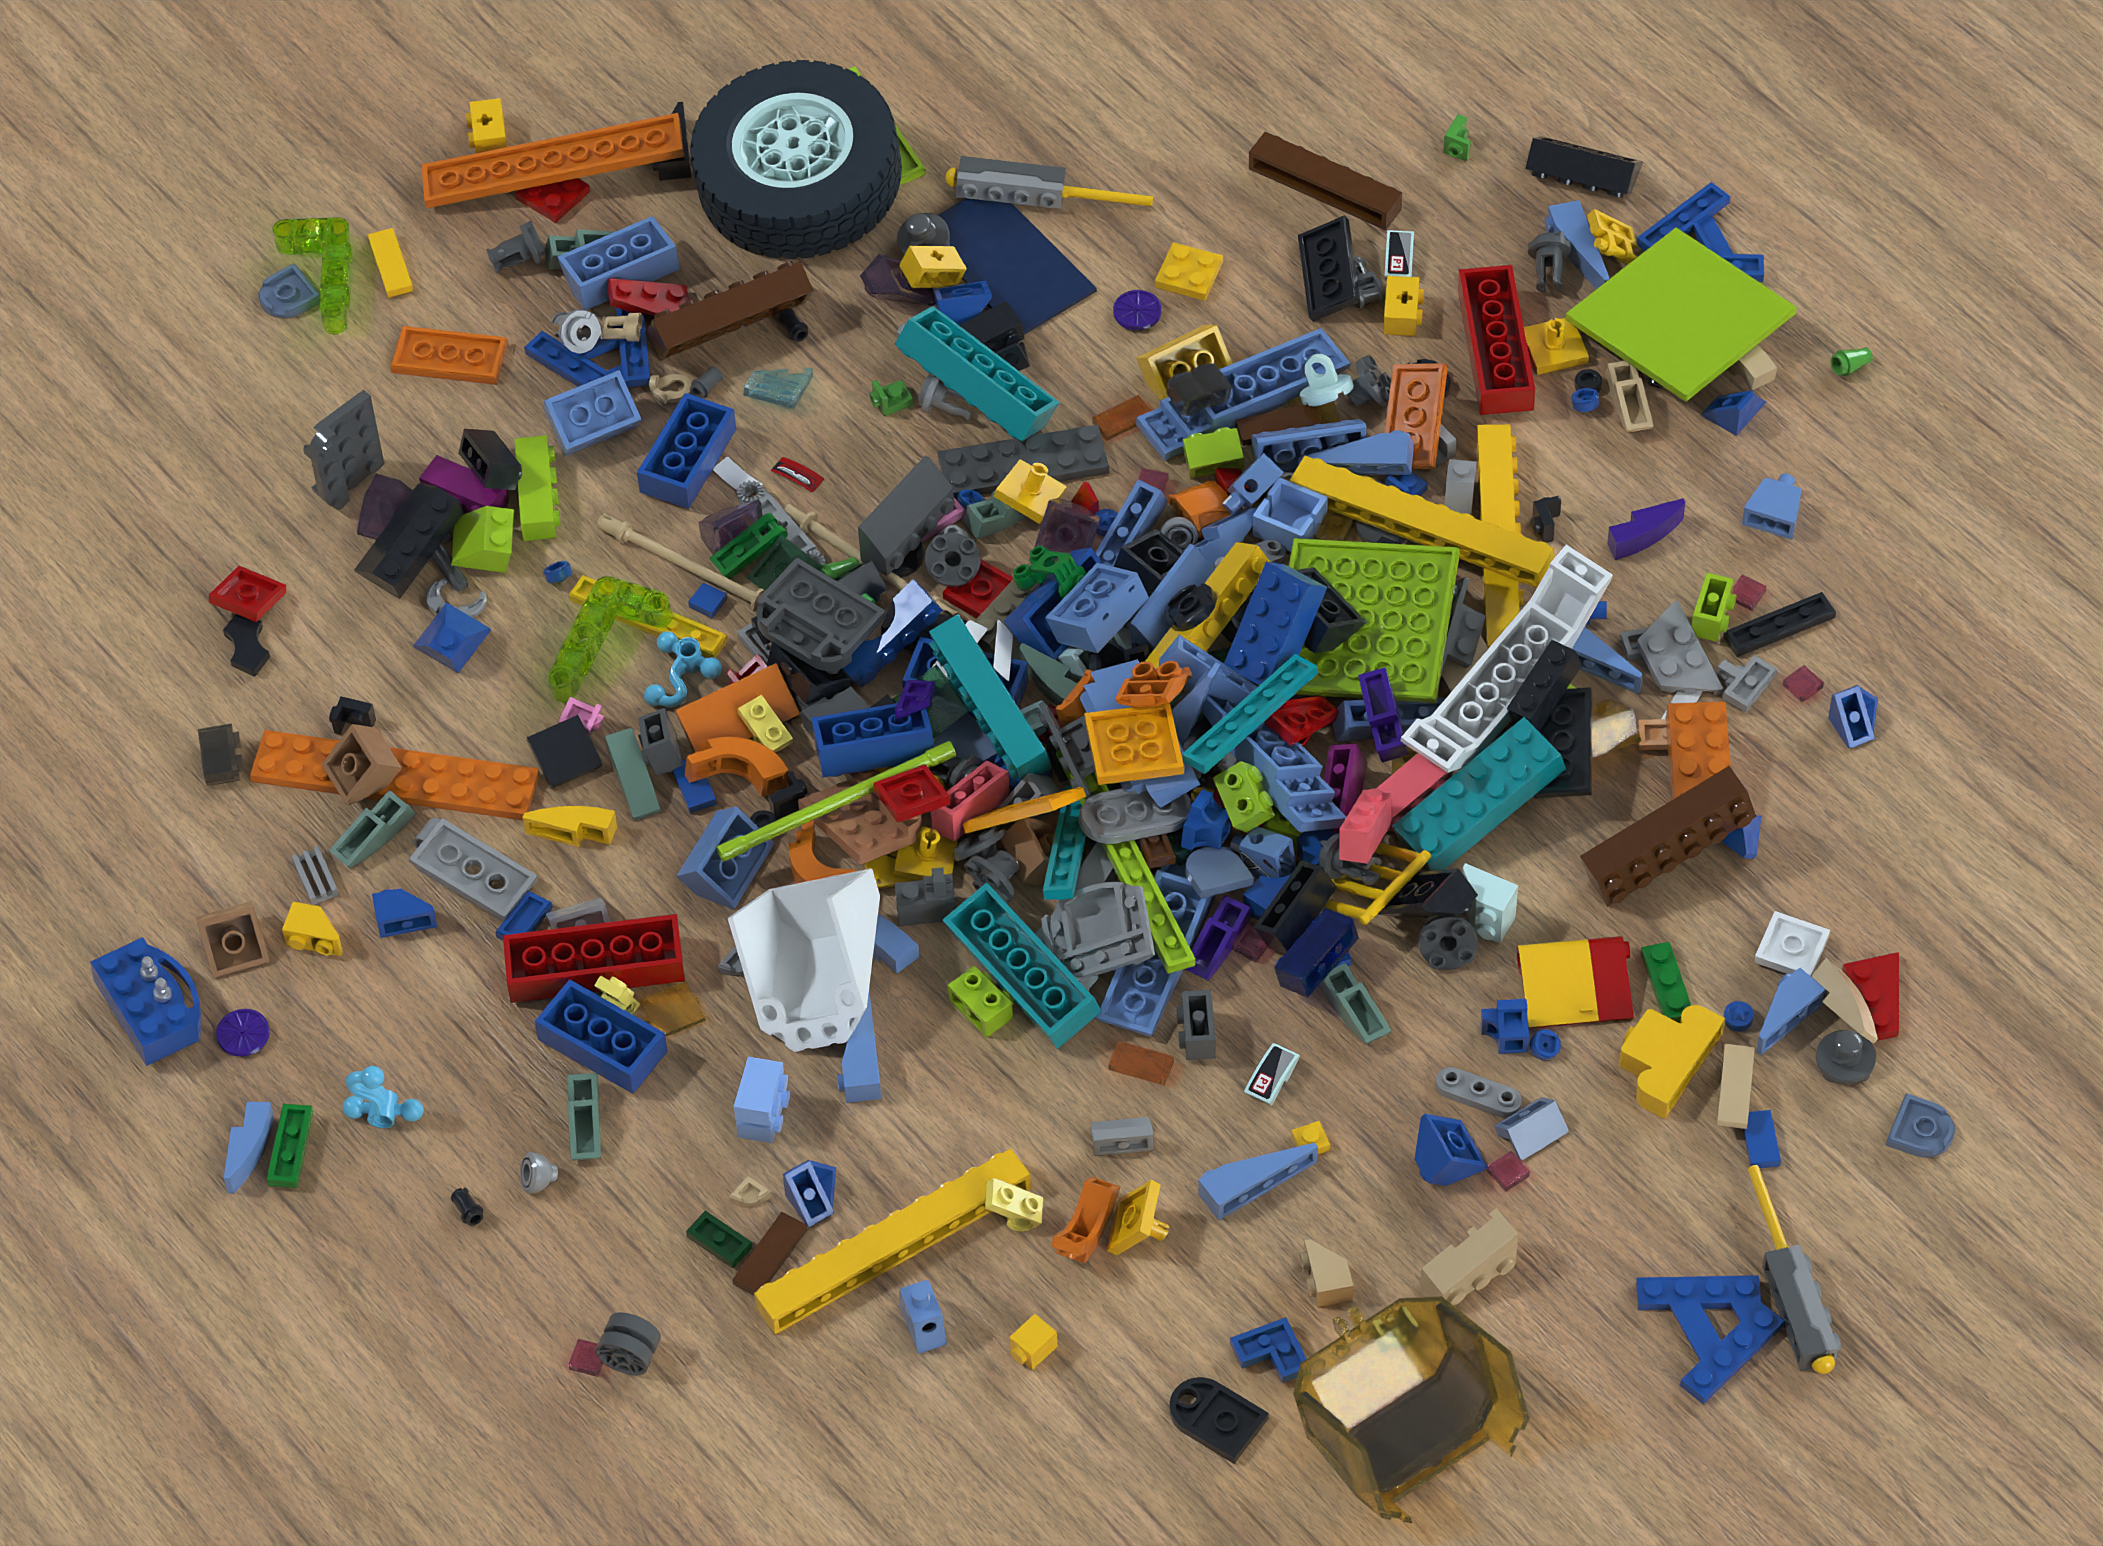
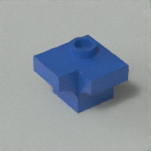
M1202 789L1192 803L1183 826L1181 847L1191 851L1198 846H1209L1219 850L1230 834L1231 820L1226 809L1220 807L1215 802L1213 793Z
M1526 999L1497 1000L1496 1008L1481 1009V1035L1490 1036L1496 1041L1498 1054L1528 1052L1529 1030Z

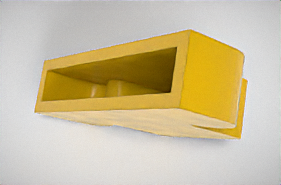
M1691 1005L1683 1010L1681 1021L1678 1023L1653 1009H1647L1635 1027L1631 1026L1627 1030L1623 1040L1624 1044L1621 1047L1619 1066L1638 1076L1636 1101L1642 1108L1666 1119L1723 1035L1725 1018L1705 1007Z

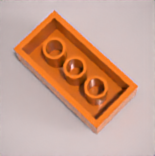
M1726 702L1668 703L1665 718L1672 800L1729 765L1731 767Z

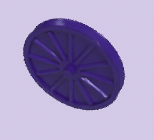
M1131 290L1123 293L1116 299L1113 306V314L1117 323L1129 330H1145L1154 326L1159 321L1162 308L1159 299L1154 294L1144 290Z
M238 1009L228 1013L221 1019L216 1030L219 1046L226 1053L240 1057L249 1056L261 1050L267 1043L270 1035L266 1018L261 1013L252 1009Z

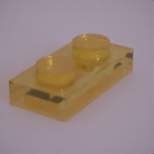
M1328 510L1315 535V539L1346 541L1356 520Z

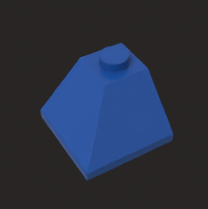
M986 281L933 289L936 308L958 325L978 316L992 299L991 291Z
M446 603L413 646L449 669L459 673L491 629Z
M1424 1114L1421 1117L1414 1160L1420 1168L1421 1177L1427 1183L1447 1186L1482 1172L1488 1167L1461 1120Z

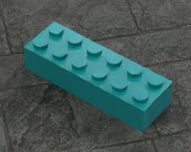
M934 306L910 318L894 344L901 349L905 356L913 358L922 365L926 372L938 377L948 389L959 393L969 405L977 407L986 414L990 421L998 423L1007 430L1011 437L1019 439L1021 442L1045 428L1060 403Z
M959 614L929 631L933 640L929 643L933 650V655L939 665L944 667L953 687L960 692L967 709L973 712L978 726L984 735L987 734L991 741V746L998 757L1002 758L1012 779L1018 778L1021 781L1027 773L1042 775L1052 769L1045 748Z
M1523 717L1392 825L1398 841L1407 850L1421 853L1423 850L1430 852L1431 858L1423 866L1427 871L1445 870L1566 770L1562 756Z
M987 882L943 919L953 937L990 975L999 987L1010 995L1013 1002L1056 1049L1060 1048L1102 1012L1095 998Z

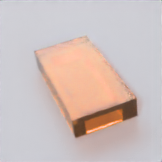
M1137 395L1092 417V423L1099 425L1101 435L1108 441L1137 427L1136 417L1150 412L1151 409L1140 395Z
M1117 1041L1108 1066L1111 1071L1165 1085L1174 1063V1056Z

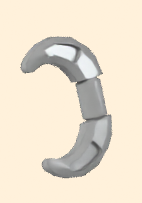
M447 578L434 582L426 593L427 605L435 613H438L446 604L440 595V591L448 583ZM482 591L478 600L471 605L460 606L459 608L454 605L452 606L474 618L484 610L487 604L486 593Z

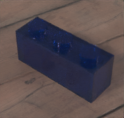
M1324 908L1274 966L1280 987L1308 998L1359 939L1354 920Z

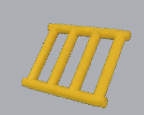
M1380 842L1374 853L1411 863L1402 872L1372 864L1368 868L1380 874L1379 878L1393 881L1385 890L1344 880L1346 875L1338 879H1332L1337 886V890L1373 899L1374 901L1367 909L1329 899L1323 910L1358 919L1362 925L1366 926L1431 858L1430 852L1423 850L1421 853Z

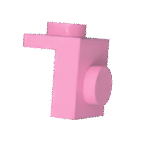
M570 697L558 723L578 715L590 737L593 730L598 732L603 722L604 716L601 715L602 705L596 704L593 707Z

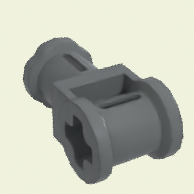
M1354 257L1361 301L1355 305L1358 309H1361L1368 303L1375 301L1384 302L1385 292L1381 281L1376 278L1373 271H1367V264L1364 258Z

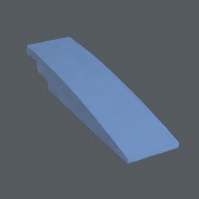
M1320 328L1185 383L1184 391L1161 400L1160 408L1136 417V425L1165 461L1184 452L1183 439L1191 434L1202 433L1204 435L1214 433L1219 428H1236V419L1268 413L1300 396V392L1309 386L1304 368L1311 356L1315 354L1328 356L1337 374L1348 369L1351 363L1324 330ZM1318 362L1312 364L1313 370L1316 373L1324 374L1326 372L1323 364Z
M1208 695L1202 712L1210 724L1214 726L1238 704ZM1263 722L1231 750V753L1238 762L1242 761L1259 769L1263 777L1261 783L1264 790L1270 795L1276 808L1299 832L1334 829L1342 826L1346 816L1332 802L1335 791L1320 777L1323 766L1299 742L1290 746Z
M1178 833L1172 847L1176 856L1175 864L1162 866L1160 870H1157L1154 879L1192 950L1216 895L1200 898L1188 881L1185 873L1189 855L1198 849L1209 846H1198L1192 849V851L1181 847L1182 833ZM1221 846V847H1220V848H1224V849H1227V850H1230V851L1233 852V849H1231V848H1228V847H1225V846ZM1155 948V955L1137 965L1130 964L1116 969L1100 1007L1102 1012L1097 1015L1096 1019L1152 1037L1184 969L1167 974Z

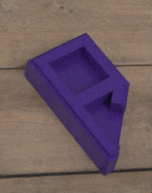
M907 680L895 708V718L901 719L928 707L936 691L935 682Z

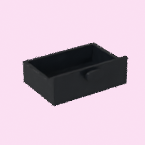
M771 642L767 663L770 666L775 663L777 664L784 681L805 704L814 703L824 697L831 699L836 693L843 692L850 687L852 678L842 668L836 674H829L824 670L812 667L778 646L775 642Z

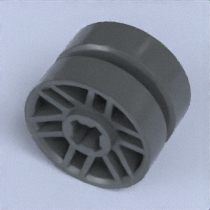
M623 1312L614 1313L609 1317L604 1334H602L597 1344L595 1353L601 1362L618 1372L635 1376L643 1375L651 1363L653 1354L661 1340V1334L653 1324L639 1316Z

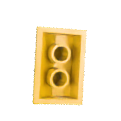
M1206 324L1136 357L1145 382L1160 401L1184 391L1185 383L1233 364L1217 325Z

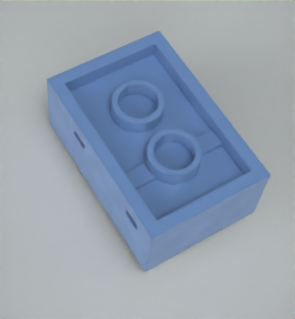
M620 370L544 400L543 410L564 457L639 427L641 422L639 412Z
M1096 563L1045 618L1058 643L1098 653L1122 629L1123 625L1140 609L1149 597L1136 572Z

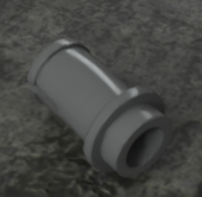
M711 366L699 379L692 381L691 393L699 398L708 397L710 390L723 379V374L718 368Z

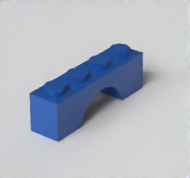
M914 579L893 598L895 616L889 629L876 639L864 641L851 655L852 662L842 668L859 686L863 687L866 683L871 682L886 664L891 663L906 645L915 641L917 635L927 625L935 622L938 615L943 611L927 591Z
M1330 829L1304 831L1297 838V855L1300 860L1319 865V853L1322 848L1319 842L1321 840L1327 841L1336 833ZM1290 875L1280 878L1260 876L1243 894V904L1251 908L1253 918L1256 920L1261 918Z

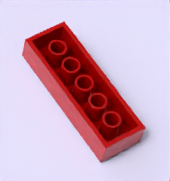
M1502 265L1459 269L1458 295L1480 415L1533 411L1535 384L1513 266Z
M677 914L503 935L506 979L511 1003L554 998L569 979L593 993L601 992L594 986L600 976L609 981L613 976L625 983L627 988L685 981Z

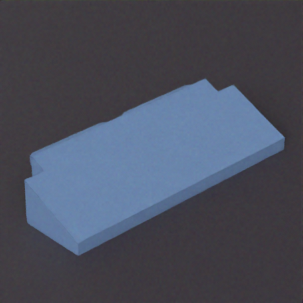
M1138 659L1091 672L1095 682L1084 685L1086 691L1080 696L1086 713L1131 707L1117 704L1115 698L1124 680L1133 676L1132 669L1140 663ZM1179 742L1180 751H1181V755H1182V753H1184V751H1183L1182 746H1181V744H1180V742ZM1184 762V774L1120 782L1126 792L1135 790L1140 794L1147 790L1160 808L1200 785L1192 767Z

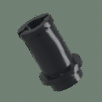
M788 308L780 313L778 319L787 329L789 338L796 342L803 341L808 336V326L799 320L792 309Z
M467 1188L455 1190L450 1198L461 1213L462 1222L469 1226L480 1223L483 1219L482 1206L475 1203Z

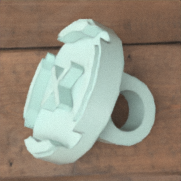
M1315 354L1305 364L1304 369L1309 386L1300 392V398L1304 405H1323L1335 401L1339 398L1337 394L1342 391L1344 395L1348 394L1353 389L1354 384L1350 375H1337L1334 365L1328 356ZM1317 362L1323 364L1326 372L1324 374L1316 373L1313 370L1312 364Z

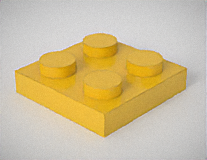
M1173 242L1155 279V288L1206 301L1223 264V255Z

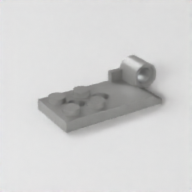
M431 818L413 840L417 849L409 858L411 864L423 874L503 922L525 893L530 891L537 882L536 874L443 818L441 820ZM470 865H475L481 871L478 874L471 875L465 869ZM493 880H501L505 886L501 889H493L489 883Z

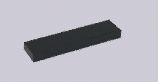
M1820 592L1727 630L1726 633L1724 632L1723 638L1735 656L1740 657L1835 618L1836 611L1823 592Z

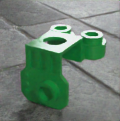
M1037 546L1029 553L1031 565L1022 564L1016 567L1013 571V580L1019 589L1024 590L1032 587L1035 583L1041 584L1049 574H1054L1059 583L1058 593L1063 599L1087 573L1083 567L1076 565L1071 554L1049 551L1044 546Z

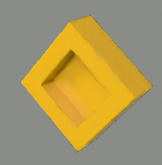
M1320 1121L1291 1130V1136L1296 1147L1315 1143L1318 1146V1154L1330 1151V1142Z

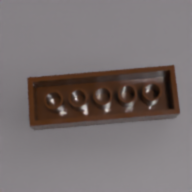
M792 261L783 263L777 267L778 271L770 274L768 271L760 272L753 276L754 280L745 284L743 280L737 281L728 286L729 290L722 293L719 290L712 291L704 295V300L695 303L694 300L684 302L679 305L680 309L674 312H670L667 309L657 313L655 319L651 321L647 334L659 361L777 315L785 309H792L806 303L814 290L801 261L795 264Z
M1729 765L1582 854L1580 858L1591 883L1608 907L1613 903L1623 901L1628 894L1636 889L1648 886L1653 879L1661 874L1673 871L1684 860L1696 857L1709 845L1721 842L1726 838L1727 834L1737 828L1747 826L1752 819L1756 818V814L1748 791Z

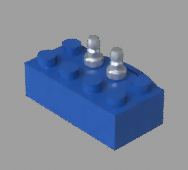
M142 937L90 961L93 980L146 1066L199 1041L202 1023L199 997L195 984L184 967L169 954L148 945ZM161 965L172 970L185 982L193 998V1007H186L178 983Z

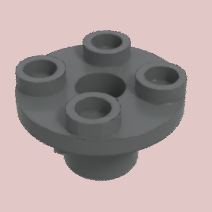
M917 213L910 216L902 224L897 234V243L903 255H905L909 246H950V231L946 222L938 215L931 213Z
M1371 355L1362 357L1356 362L1359 377L1353 380L1354 387L1347 395L1356 406H1362L1368 401H1376L1380 405L1387 407L1391 378L1386 372L1383 374L1380 372L1376 361Z
M959 533L937 535L926 550L925 567L928 574L937 583L946 587H960L969 583L976 576L980 567V553L972 538Z
M998 825L982 830L983 833L976 839L969 836L958 842V846L953 849L955 861H960L969 856H979L985 860L993 857L998 852L995 842L1006 834L1004 828Z
M1000 850L993 857L986 860L979 856H972L964 865L966 871L975 880L972 885L976 890L987 882L1006 903L1010 902L1015 896V891L1009 879L1019 870V864L1010 853Z
M1440 915L1432 918L1423 926L1419 935V948L1422 956L1432 968L1456 969L1471 963L1475 957L1478 946L1477 933L1466 919L1457 915Z
M1839 1030L1829 1033L1820 1041L1816 1052V1062L1827 1081L1853 1084L1869 1079L1875 1067L1876 1051L1872 1043L1861 1034L1851 1030Z

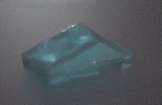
M804 368V373L788 374V369L753 371L743 387V396L794 409L813 378V369Z

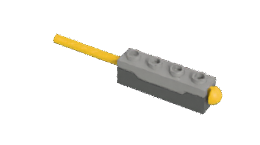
M961 156L958 173H956V167H953L945 174L946 183L952 188L956 186V197L1057 209H1061L1062 198L1069 197L1151 207L1153 205V196L1064 186L1066 168Z
M1750 1166L1747 1170L1776 1248L1774 1251L1765 1252L1762 1268L1779 1315L1784 1320V1328L1800 1371L1813 1369L1819 1374H1828L1835 1366L1837 1353L1841 1350V1343L1836 1332L1832 1333L1830 1327L1831 1316L1828 1307L1822 1306L1820 1285L1817 1280L1813 1281L1810 1274L1812 1272L1810 1258L1808 1255H1803L1800 1245L1791 1246L1790 1248L1787 1246L1759 1166Z

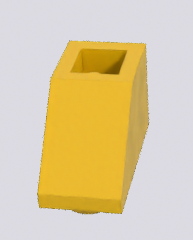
M293 901L282 928L286 946L296 950L316 951L327 956H341L343 950L339 935L322 908Z

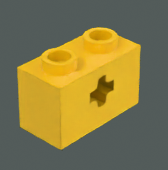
M501 98L470 102L471 113H466L468 129L473 128V132L468 133L470 148H475L476 153L507 147Z
M909 246L899 265L912 288H940L958 285L967 269L954 246Z
M1387 276L1384 334L1416 336L1417 325L1422 326L1423 309H1418V305H1423L1424 289L1419 288L1420 277Z

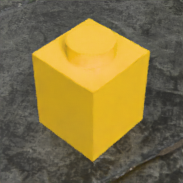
M1036 1314L1031 1316L1009 1337L1012 1358L1021 1365L1025 1364L1031 1370L1058 1347L1057 1331Z

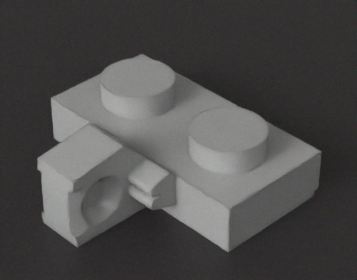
M1755 655L1745 667L1741 665L1736 667L1724 659L1718 666L1716 674L1728 687L1724 691L1722 699L1746 713L1777 676V668Z

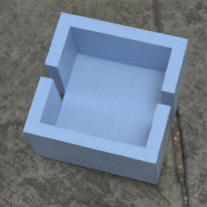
M1279 477L1268 492L1267 499L1264 498L1253 515V536L1263 541L1276 540L1284 546L1285 550L1291 552L1293 538L1313 539V534L1316 535L1327 519L1328 497Z
M754 1057L747 1058L734 1103L738 1138L773 1144L775 1133L781 1132L783 1124L782 1108L788 1107L790 1091L786 1090L788 1075L784 1074L783 1062Z

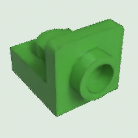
M1457 114L1444 135L1443 153L1467 161L1469 158L1471 143L1467 140L1469 129H1466L1467 117Z
M878 380L872 381V392L869 393L870 400L874 408L879 407L883 416L913 406V398L903 380L884 387L880 386Z

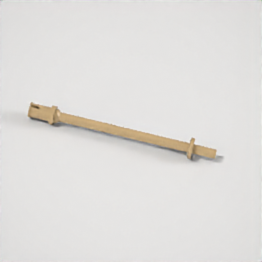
M791 504L784 508V511L800 524L799 528L804 534L811 531L850 558L854 557L858 563L862 562L860 550L817 522V513L813 511L806 515ZM879 572L883 580L900 591L909 584L893 572L888 576ZM931 596L943 609L940 614L951 617L957 614L960 616L959 612L944 604L939 596Z
M603 513V516L599 517L596 525L597 528L613 535L618 542L625 543L630 541L751 602L750 609L757 612V601L766 590L759 589L757 592H754L635 532L633 525L627 521L621 522L607 513Z

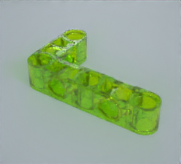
M339 217L279 220L272 228L278 252L286 255L322 252L320 312L323 327L327 333L333 335L344 332L348 323L353 261V243L348 221Z
M611 576L599 578L594 583L586 601L582 605L548 674V682L554 699L559 702H568L570 697L574 698L616 616L654 627H665L670 624L673 613L668 596L663 592Z

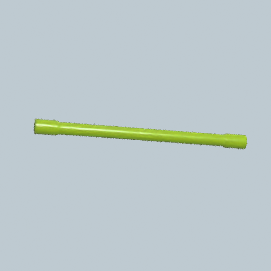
M947 741L927 750L918 757L751 833L738 836L716 846L722 862L728 861L747 852L750 848L874 792L873 783L925 764L927 767H933L956 757L955 749L952 743Z

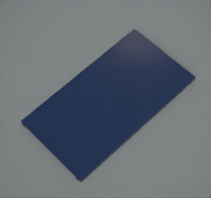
M966 198L938 214L949 228L950 246L955 247L967 268L961 279L966 284L986 281L992 295V299L987 306L992 309L1006 301L1022 322L1024 335L1097 291V288L1012 203Z

